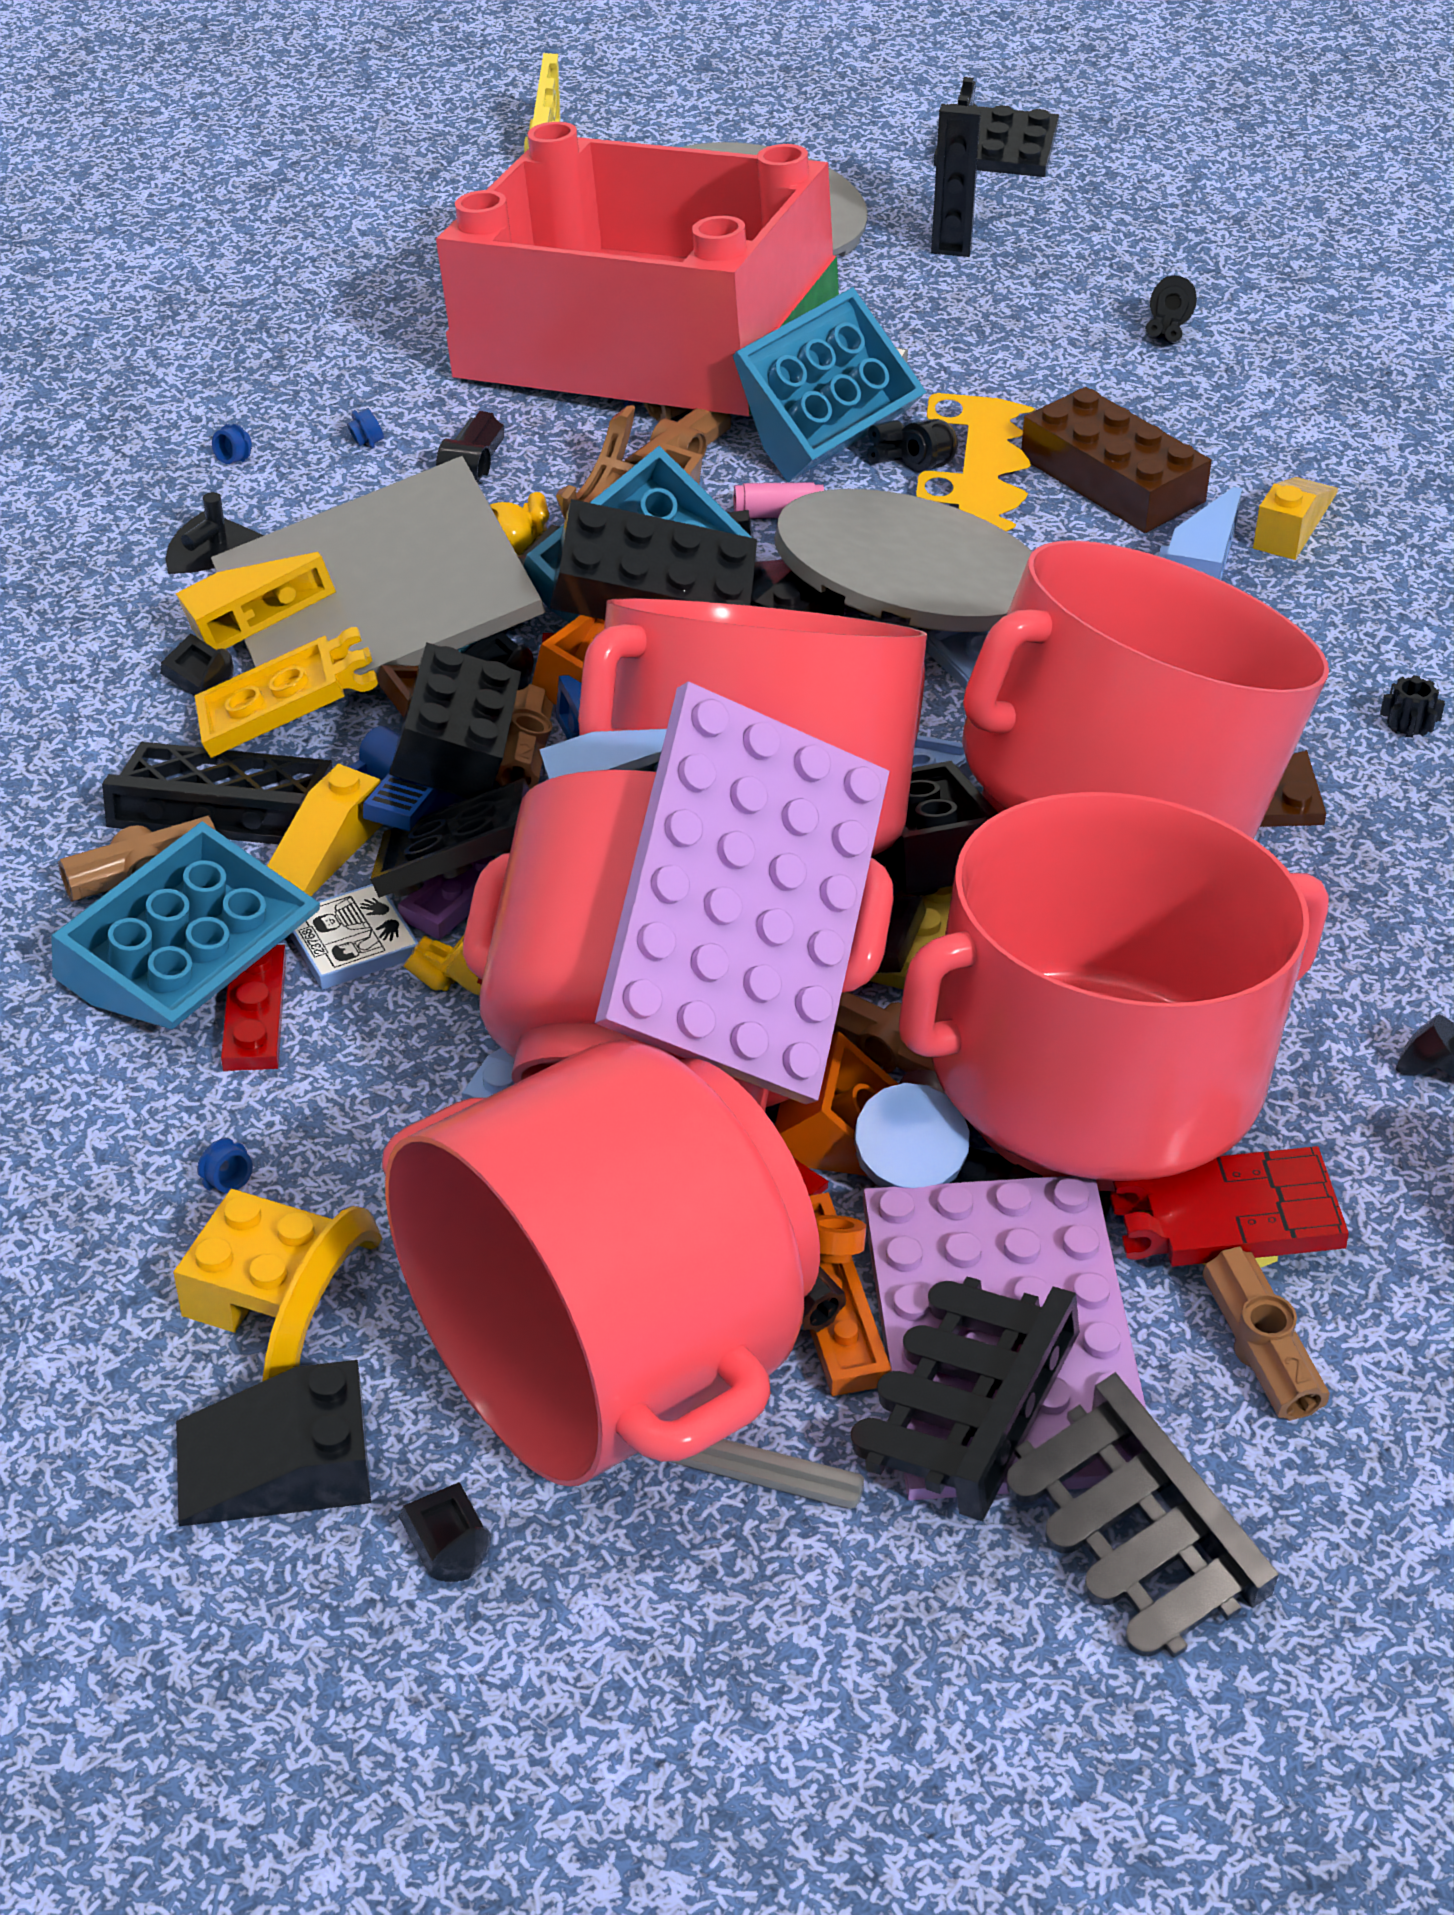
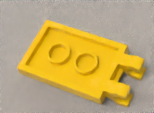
M348 628L330 641H328L326 636H322L194 695L201 742L210 758L345 697L343 689L348 688L359 692L374 689L378 685L374 670L368 671L363 675L354 673L356 669L366 667L372 662L371 652L368 647L353 652L348 650L350 646L362 641L358 628Z

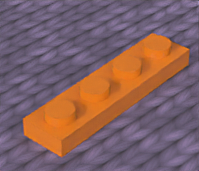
M829 1192L809 1196L815 1216L837 1215ZM853 1259L848 1263L841 1264L820 1261L819 1266L845 1292L846 1305L839 1311L832 1324L819 1332L809 1329L831 1396L875 1389L879 1379L886 1373L891 1372L892 1369Z

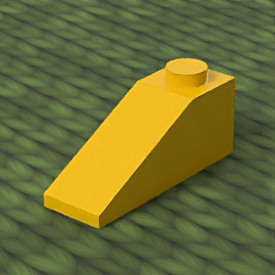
M1299 477L1274 483L1259 506L1253 549L1296 560L1338 493V488Z
M313 552L220 571L177 592L176 596L196 636L217 650L221 648L226 649L336 593V590L322 556L319 552Z
M338 763L308 792L267 866L303 892L312 896L383 825L363 818V803L381 783L380 779Z

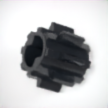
M1415 675L1406 679L1401 677L1398 679L1397 684L1393 683L1391 685L1390 694H1384L1380 715L1387 716L1388 727L1394 733L1400 732L1406 734L1405 737L1410 738L1418 734L1424 736L1428 732L1434 731L1435 722L1441 721L1445 701L1438 699L1439 689L1434 687L1435 683L1430 679L1426 681L1421 679L1420 676Z

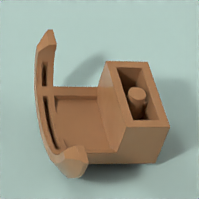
M626 406L610 420L599 458L582 488L576 493V487L568 485L557 492V502L564 519H566L571 499L590 503L635 466L634 464L622 461L631 433L635 406ZM662 442L659 446L700 484L703 455Z

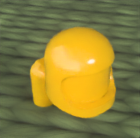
M540 492L531 493L527 499L528 503H524L523 508L509 502L490 504L492 511L517 554H521L542 531L547 530L546 523L549 520V511L546 498Z
M424 935L403 965L404 968L432 990L448 991L451 984L457 982L466 990L480 996L481 985L477 983L478 977L470 971L463 956L464 935L453 947L437 940H432Z

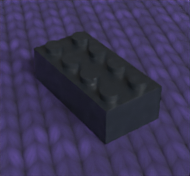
M571 499L560 539L550 609L605 620L606 603L611 599H669L724 603L725 600H742L745 605L750 606L757 539Z

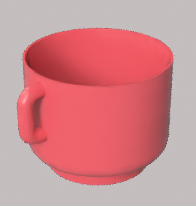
M1057 541L1037 547L1031 553L1007 615L992 626L984 640L966 686L963 700L967 716L962 737L963 749L971 772L984 787L981 794L998 813L1015 805L1052 795L1080 792L1122 793L1160 799L1192 808L1224 821L1254 839L1328 678L1329 666L1325 655L1318 645L1292 621L1257 598L1204 572L1150 553L1111 544L1089 541Z
M611 599L606 603L604 630L595 636L587 648L583 663L578 716L579 734L581 736L596 731L667 729L676 690L689 681L889 770L871 855L873 857L893 846L902 835L906 823L914 747L920 727L925 683L924 659L927 633L889 623L778 608L669 599Z
M638 770L577 772L558 776L534 786L522 798L510 853L502 854L489 862L479 875L474 888L463 938V956L470 971L479 979H482L480 1016L490 1037L515 1059L511 1074L514 1084L596 1044L615 1040L647 1044L595 1024V1019L656 772ZM871 858L842 993L854 991L868 983L879 970L885 953L894 900L893 882L886 868L873 858ZM665 1051L666 1053L674 1056L678 1060L684 1058L676 1054L670 1053L668 1051ZM731 1076L754 1098L764 1112L766 1107L790 1099Z
M1108 792L1059 794L1015 805L993 816L976 829L966 841L959 854L945 935L933 939L920 948L911 959L906 973L899 1017L901 1040L910 1051L923 1057H932L937 1079L957 1110L997 1153L1014 1165L1019 1164L1043 1177L1079 1176L1096 1179L1099 1191H1115L1113 1181L1152 1180L1188 1172L1219 1157L1240 1142L1250 1130L1263 1108L1296 982L1308 972L1317 955L1328 913L1329 895L1322 881L1308 873H1290L1269 850L1244 832L1215 817L1183 805L1145 796Z
M626 1040L608 1041L578 1052L487 1098H469L456 1102L405 1127L389 1140L382 1156V1169L386 1176L385 1198L387 1215L400 1267L420 1318L442 1361L468 1402L510 1451L532 1471L553 1483L571 1487L579 1486L636 1453L661 1462L681 1461L697 1455L750 1424L763 1413L771 1394L769 1376L787 1360L799 1335L804 1313V1297L812 1290L819 1273L820 1242L813 1206L792 1154L764 1110L730 1075L709 1062L696 1058H681L678 1060L665 1051L647 1044Z

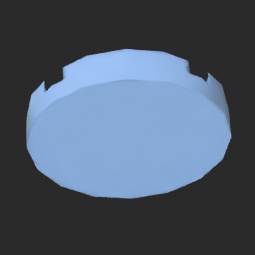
M902 1083L883 1088L864 1105L855 1125L854 1145L857 1151L856 1157L860 1168L880 1187L919 1188L946 1184L957 1177L966 1160L969 1150L970 1131L965 1118L946 1094L928 1085Z

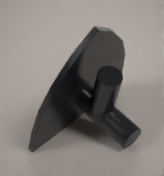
M215 492L207 493L203 496L204 511L180 528L168 545L165 558L168 574L193 573L214 569L211 557L265 535L224 518L221 495Z

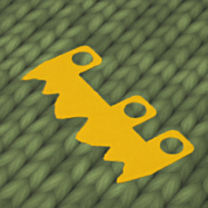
M945 393L932 394L928 400V419H940L950 424L968 425L963 474L923 471L918 476L916 496L939 503L959 504L960 510L984 519L1006 532L1015 528V523L999 515L1017 508L1027 498L1028 493L1023 489L1000 480L998 476L1031 466L1030 460L1024 452L1007 441V439L1023 435V430L1010 422V420L1018 417L1019 414L1031 413L1036 409L999 398ZM943 400H954L961 404L963 411L956 417H943L936 412L935 406ZM932 478H944L953 484V490L945 496H934L926 491L925 484Z

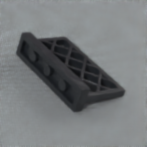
M141 742L120 775L108 774L102 783L106 827L125 829L129 826L139 825L147 827L150 831L154 832L209 816L215 830L229 840L279 845L308 792L332 770V760L227 750L210 758L206 749L202 747ZM149 758L168 760L152 766L147 763ZM203 764H213V765H215V766H212V767H209V768H205V769H202V770H198V769L196 768V767H198V766H200V765H203ZM252 768L263 769V771H259L250 775H246L244 773L245 771L250 770ZM179 773L183 774V776H179L170 780H167L165 778ZM299 773L313 774L298 780L292 777ZM226 778L232 779L217 785L213 783ZM276 782L280 784L266 790L262 788Z

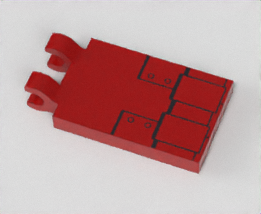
M1319 1146L1219 1156L1200 1167L1170 1177L1140 1181H1113L1115 1191L1110 1192L1114 1214L1124 1215V1223L1128 1235L1122 1236V1243L1126 1258L1137 1260L1151 1255L1168 1253L1171 1267L1208 1263L1216 1258L1221 1251L1239 1246L1245 1252H1252L1255 1258L1346 1249L1349 1232ZM1151 1210L1152 1216H1151L1150 1214L1146 1213V1212H1138V1211Z

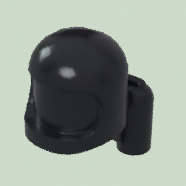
M1171 275L1163 278L1156 285L1150 297V310L1154 319L1150 320L1145 326V333L1148 337L1155 339L1164 336L1165 340L1171 344L1181 341L1183 333L1180 326L1191 318L1197 303L1196 290L1191 281L1181 276Z
M940 419L913 422L905 427L900 421L893 420L872 425L868 430L869 439L874 443V446H870L867 451L868 460L872 464L894 461L902 457L904 463L911 470L923 472L945 466L957 453L958 438L955 430L950 424Z

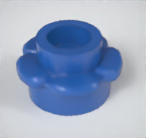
M369 408L360 412L352 411L353 421L347 423L353 439L359 446L368 443L370 448H374L375 443L384 439V434L377 419Z
M226 424L214 433L212 449L216 458L225 464L238 461L244 462L250 456L252 441L249 434L240 425Z
M222 1138L213 1142L203 1152L198 1162L197 1173L203 1178L202 1185L210 1191L216 1188L223 1193H228L231 1188L238 1190L248 1182L252 1174L253 1164L243 1144L239 1142L234 1143L230 1138Z

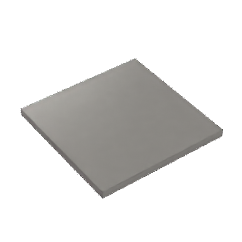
M463 456L211 557L216 572L319 552L334 585L336 593L244 639L255 667L322 636H326L328 641L338 637L344 630L357 627L362 641L350 646L348 650L353 652L368 647L371 652L372 662L366 667L356 669L354 673L363 675L368 671L374 670L378 678L381 665L418 666L426 642L437 646L459 649L546 612L537 590ZM348 688L343 689L344 696L356 691Z

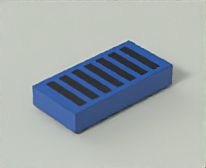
M388 773L363 803V818L410 831L442 791L395 777Z

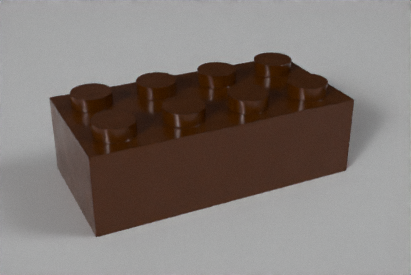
M1085 386L1024 416L1021 450L1030 460V464L1143 533H1147L1206 502L1212 459L1194 450L1192 446L1184 444L1163 432L1159 427L1151 425L1132 414L1128 409L1120 407L1101 396L1093 389Z

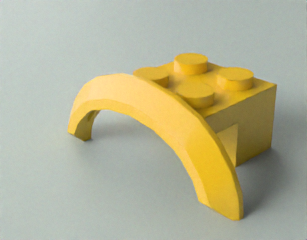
M231 1188L173 1271L181 1316L233 1333L236 1332L249 1310L275 1317L265 1356L262 1382L291 1368L299 1367L309 1324L333 1275L357 1246L373 1249L378 1247L382 1241V1236L374 1216L368 1209L351 1206L342 1210L331 1219Z

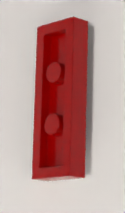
M285 944L276 945L228 984L221 1054L223 1071L278 1069L286 969Z

